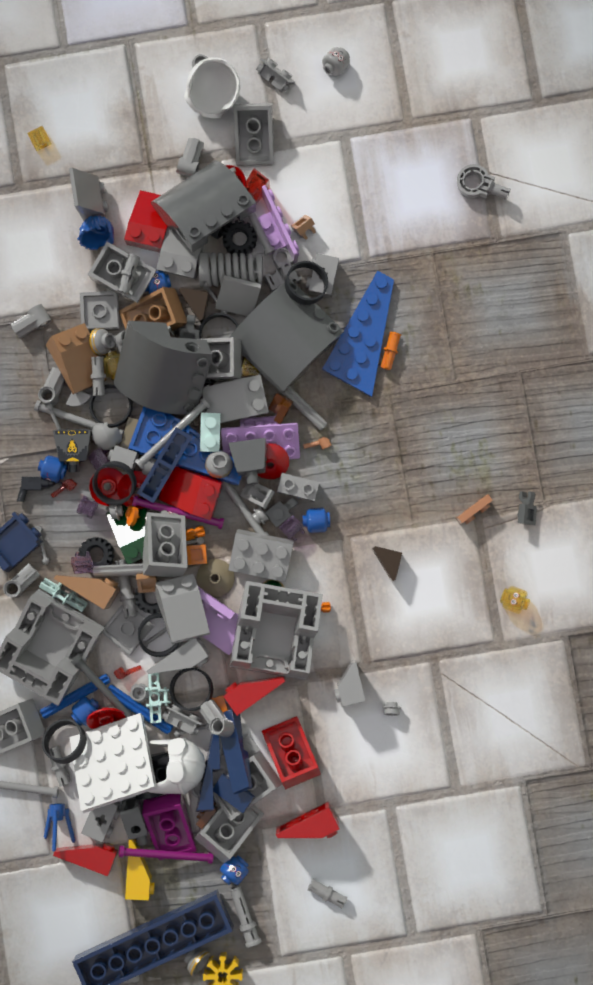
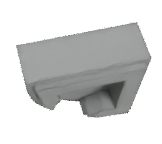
M83 391L74 395L71 393L66 405L71 407L81 406L90 400L91 395Z

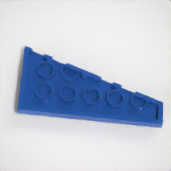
M380 271L376 272L344 332L322 368L326 373L371 398L394 279Z
M143 406L128 450L144 455L181 420L175 418L170 413L156 411ZM187 425L182 431L191 435L192 439L176 466L212 477L206 471L205 461L213 452L200 451V434ZM163 448L153 457L154 459L158 458ZM231 457L233 462L231 473L224 478L215 479L239 486L242 476L238 475L233 458Z

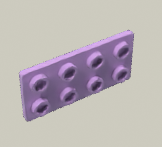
M266 185L262 186V198L269 213L258 217V220L271 246L275 250L286 248L295 264L299 256V247L295 240H291L290 228L287 223H283V214L280 207L275 206V197L272 190H267Z
M276 416L240 419V427L221 429L223 452L232 457L229 443L266 438L267 444L273 443L283 447L288 453L289 459H299L298 423L279 424L274 421Z
M198 586L210 631L209 635L202 637L230 655L233 648L238 614Z

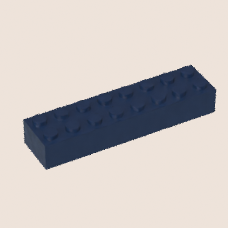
M217 889L76 955L72 963L82 985H119L232 932L234 924Z

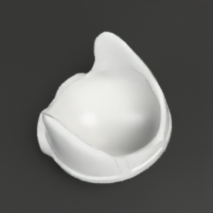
M207 58L197 63L188 76L184 94L186 102L193 111L198 112L203 117L221 118L226 111L232 108L240 93V79L236 69L228 61L221 58Z
M187 738L148 741L149 744L167 747L169 762L166 769L167 778L162 782L156 783L157 789L148 792L187 794L199 784L203 778L206 765L204 755L198 746L188 741Z

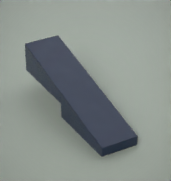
M177 427L174 429L138 490V495L152 503L155 502L190 443L191 435Z
M230 709L223 712V714L234 723V732L229 737L220 736L232 791L234 794H238L251 789L252 783L248 751L244 750L241 717L240 714L236 716L234 711Z
M212 733L205 762L206 769L202 778L195 812H211L214 810L213 772L220 770L219 735Z

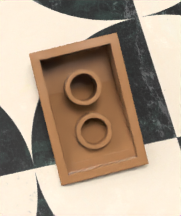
M162 287L140 299L138 303L134 302L119 311L125 329L128 320L166 323L167 327L170 326L172 331L187 324V319L175 288Z
M85 323L51 336L46 344L73 395L93 386V379L90 376L92 374L91 357H99L91 350L89 342L90 332Z
M56 575L54 577L55 580L102 609H109L120 592V588L117 587L119 583L111 578L99 579Z

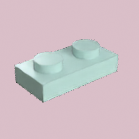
M201 413L200 451L219 452L221 413Z

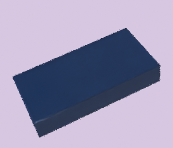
M224 773L213 787L214 793L242 813L246 812L255 797L248 790L234 794L230 778Z

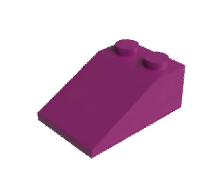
M166 794L143 800L142 814L155 850L197 851L187 807L182 794Z

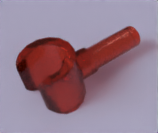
M67 479L51 496L54 498L65 489L71 492L77 486V483L72 479Z
M139 665L125 671L123 667H120L114 671L117 679H123L131 673L142 670Z

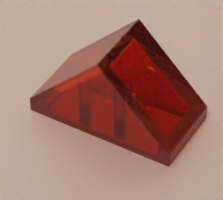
M254 168L246 181V189L257 204L262 198V186L266 185L267 190H269L270 181Z

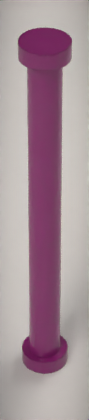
M137 495L134 496L132 503L134 507L137 505L160 512L166 510L178 515H184L187 519L218 526V529H222L224 518L221 517L220 519L213 517L211 520L204 519L179 508L156 502L152 503L138 498Z
M121 845L119 847V858L132 856L213 863V854L211 852L205 854L124 848Z

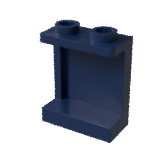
M13 512V517L0 528V567L6 572L12 571L43 543V540L40 538L42 534L35 527H30L28 524L29 519L23 513Z

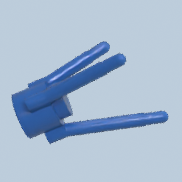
M62 803L50 804V809H48L44 839L48 837L52 820L53 852L56 851L57 821L63 820V816H65L72 843L76 841L69 817V808H65V804Z

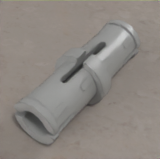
M128 254L125 268L121 271L122 278L117 289L118 292L126 295L130 294L133 279H136L137 276L135 272L140 260L139 256Z
M91 357L92 374L90 376L93 379V396H105L104 378H106V374H104V357Z
M59 746L49 749L52 757L62 758ZM50 759L52 763L51 769L55 771L59 787L71 783L65 767L67 764H59Z
M312 879L307 889L322 897L323 901H329L341 909L348 898L332 890L333 887H327L315 881V879Z

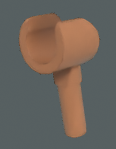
M326 437L315 442L303 444L304 449L320 445L322 450L331 446L329 439Z

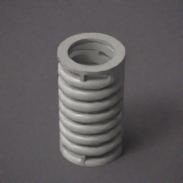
M200 252V287H211L212 284L214 287H219L223 276L226 275L259 283L262 288L263 253H247L246 259L245 254L240 253L239 264L237 253L232 254V264L230 253H225V262L223 253H218L216 264V253L212 252L210 255L208 252Z

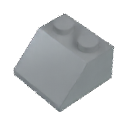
M355 660L350 662L337 683L338 689L334 690L337 703L341 702L342 707L365 701Z

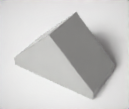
M246 484L240 496L266 510L275 492L260 484Z

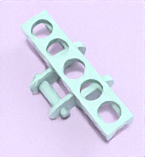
M45 578L40 583L39 588L53 595V599L56 597L62 600L63 605L67 603L82 612L88 602L76 596V592L73 591L68 594L60 588L63 584L60 582L57 585Z
M159 673L148 674V687L145 688V691H149V704H146V707H149L150 724L161 723V704L168 706L171 701H168L169 689L167 687L161 689ZM152 675L156 676V682H151ZM160 692L164 693V701H160ZM153 694L158 696V700L155 702L151 700V695ZM153 707H158V710L153 711ZM153 714H158L157 721L153 720Z

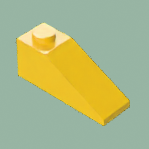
M135 839L129 840L128 848L140 849ZM128 856L125 899L149 901L151 895H154L155 883L152 882V875L145 858Z

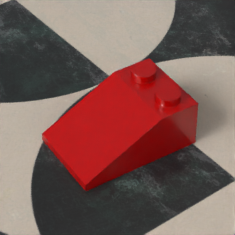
M140 190L124 238L127 245L160 253L168 227L151 205V201L161 195Z
M175 466L160 492L159 500L192 515L211 520L214 516L224 481Z
M284 676L244 681L239 684L234 682L225 689L226 693L223 697L237 716L283 684L286 678Z
M297 716L262 730L285 790L321 775Z
M328 801L276 827L277 838H331L338 833L337 830L340 827Z

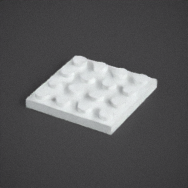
M141 713L85 732L87 738L85 749L73 761L82 812L86 813L157 789L144 717ZM80 734L69 737L72 752L78 746Z

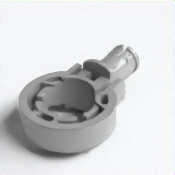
M477 164L465 166L457 176L458 190L467 198L483 197L487 199L488 195L492 194L507 200L511 190L494 182L495 177L488 175L487 170ZM472 170L473 174L480 176L482 180L481 184L473 189L468 186L465 187L464 182L466 177L471 175Z

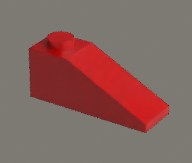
M110 843L57 848L53 856L108 876L118 850L114 849L115 846Z

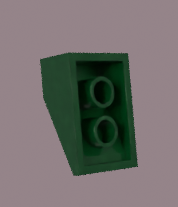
M123 505L124 516H120L121 519L119 521L117 519L112 520L110 512L106 514L127 564H135L143 560L145 523L148 511L146 508L138 509L139 518H137L135 525L128 526L127 518L125 517L128 507Z

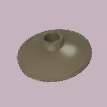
M211 559L207 561L208 564H202L196 576L197 585L213 597L227 594L232 589L235 581L234 571L228 570L229 564L220 559ZM214 574H217L219 577L216 582L211 579Z

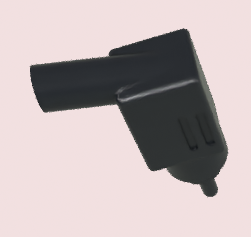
M21 477V487L16 502H24L27 491H43V489H49L55 484H62V482L55 483L41 477Z

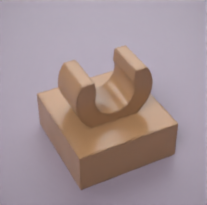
M304 215L291 225L293 231L305 240L308 239L305 234L308 229L313 234L316 233L315 228L312 227L315 223L307 215Z
M143 573L136 574L139 593L155 592L157 576L143 575Z

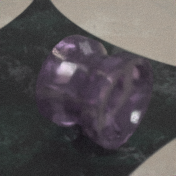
M84 495L76 513L85 514L87 518L92 519L99 503L95 500H89V497Z

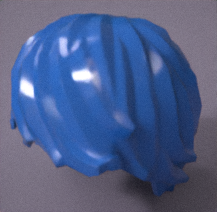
M101 215L86 218L79 228L80 233L77 240L80 241L79 244L85 247V249L97 250L99 247L105 246L106 242L114 244L113 225L107 218Z

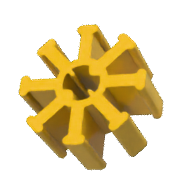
M221 952L219 957L221 964L219 965L214 960V957L211 956L207 967H210L212 970L204 969L203 981L213 980L208 985H239V982H236L234 979L242 981L243 968L233 970L235 967H238L239 959L234 956L233 960L226 964L227 952ZM220 972H222V974L223 972H226V977H224V975L223 977H220Z

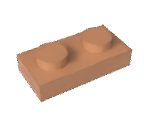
M488 494L457 516L456 520L459 524L465 522L467 525L475 519V513L479 510L483 513L491 507L489 503L493 501Z

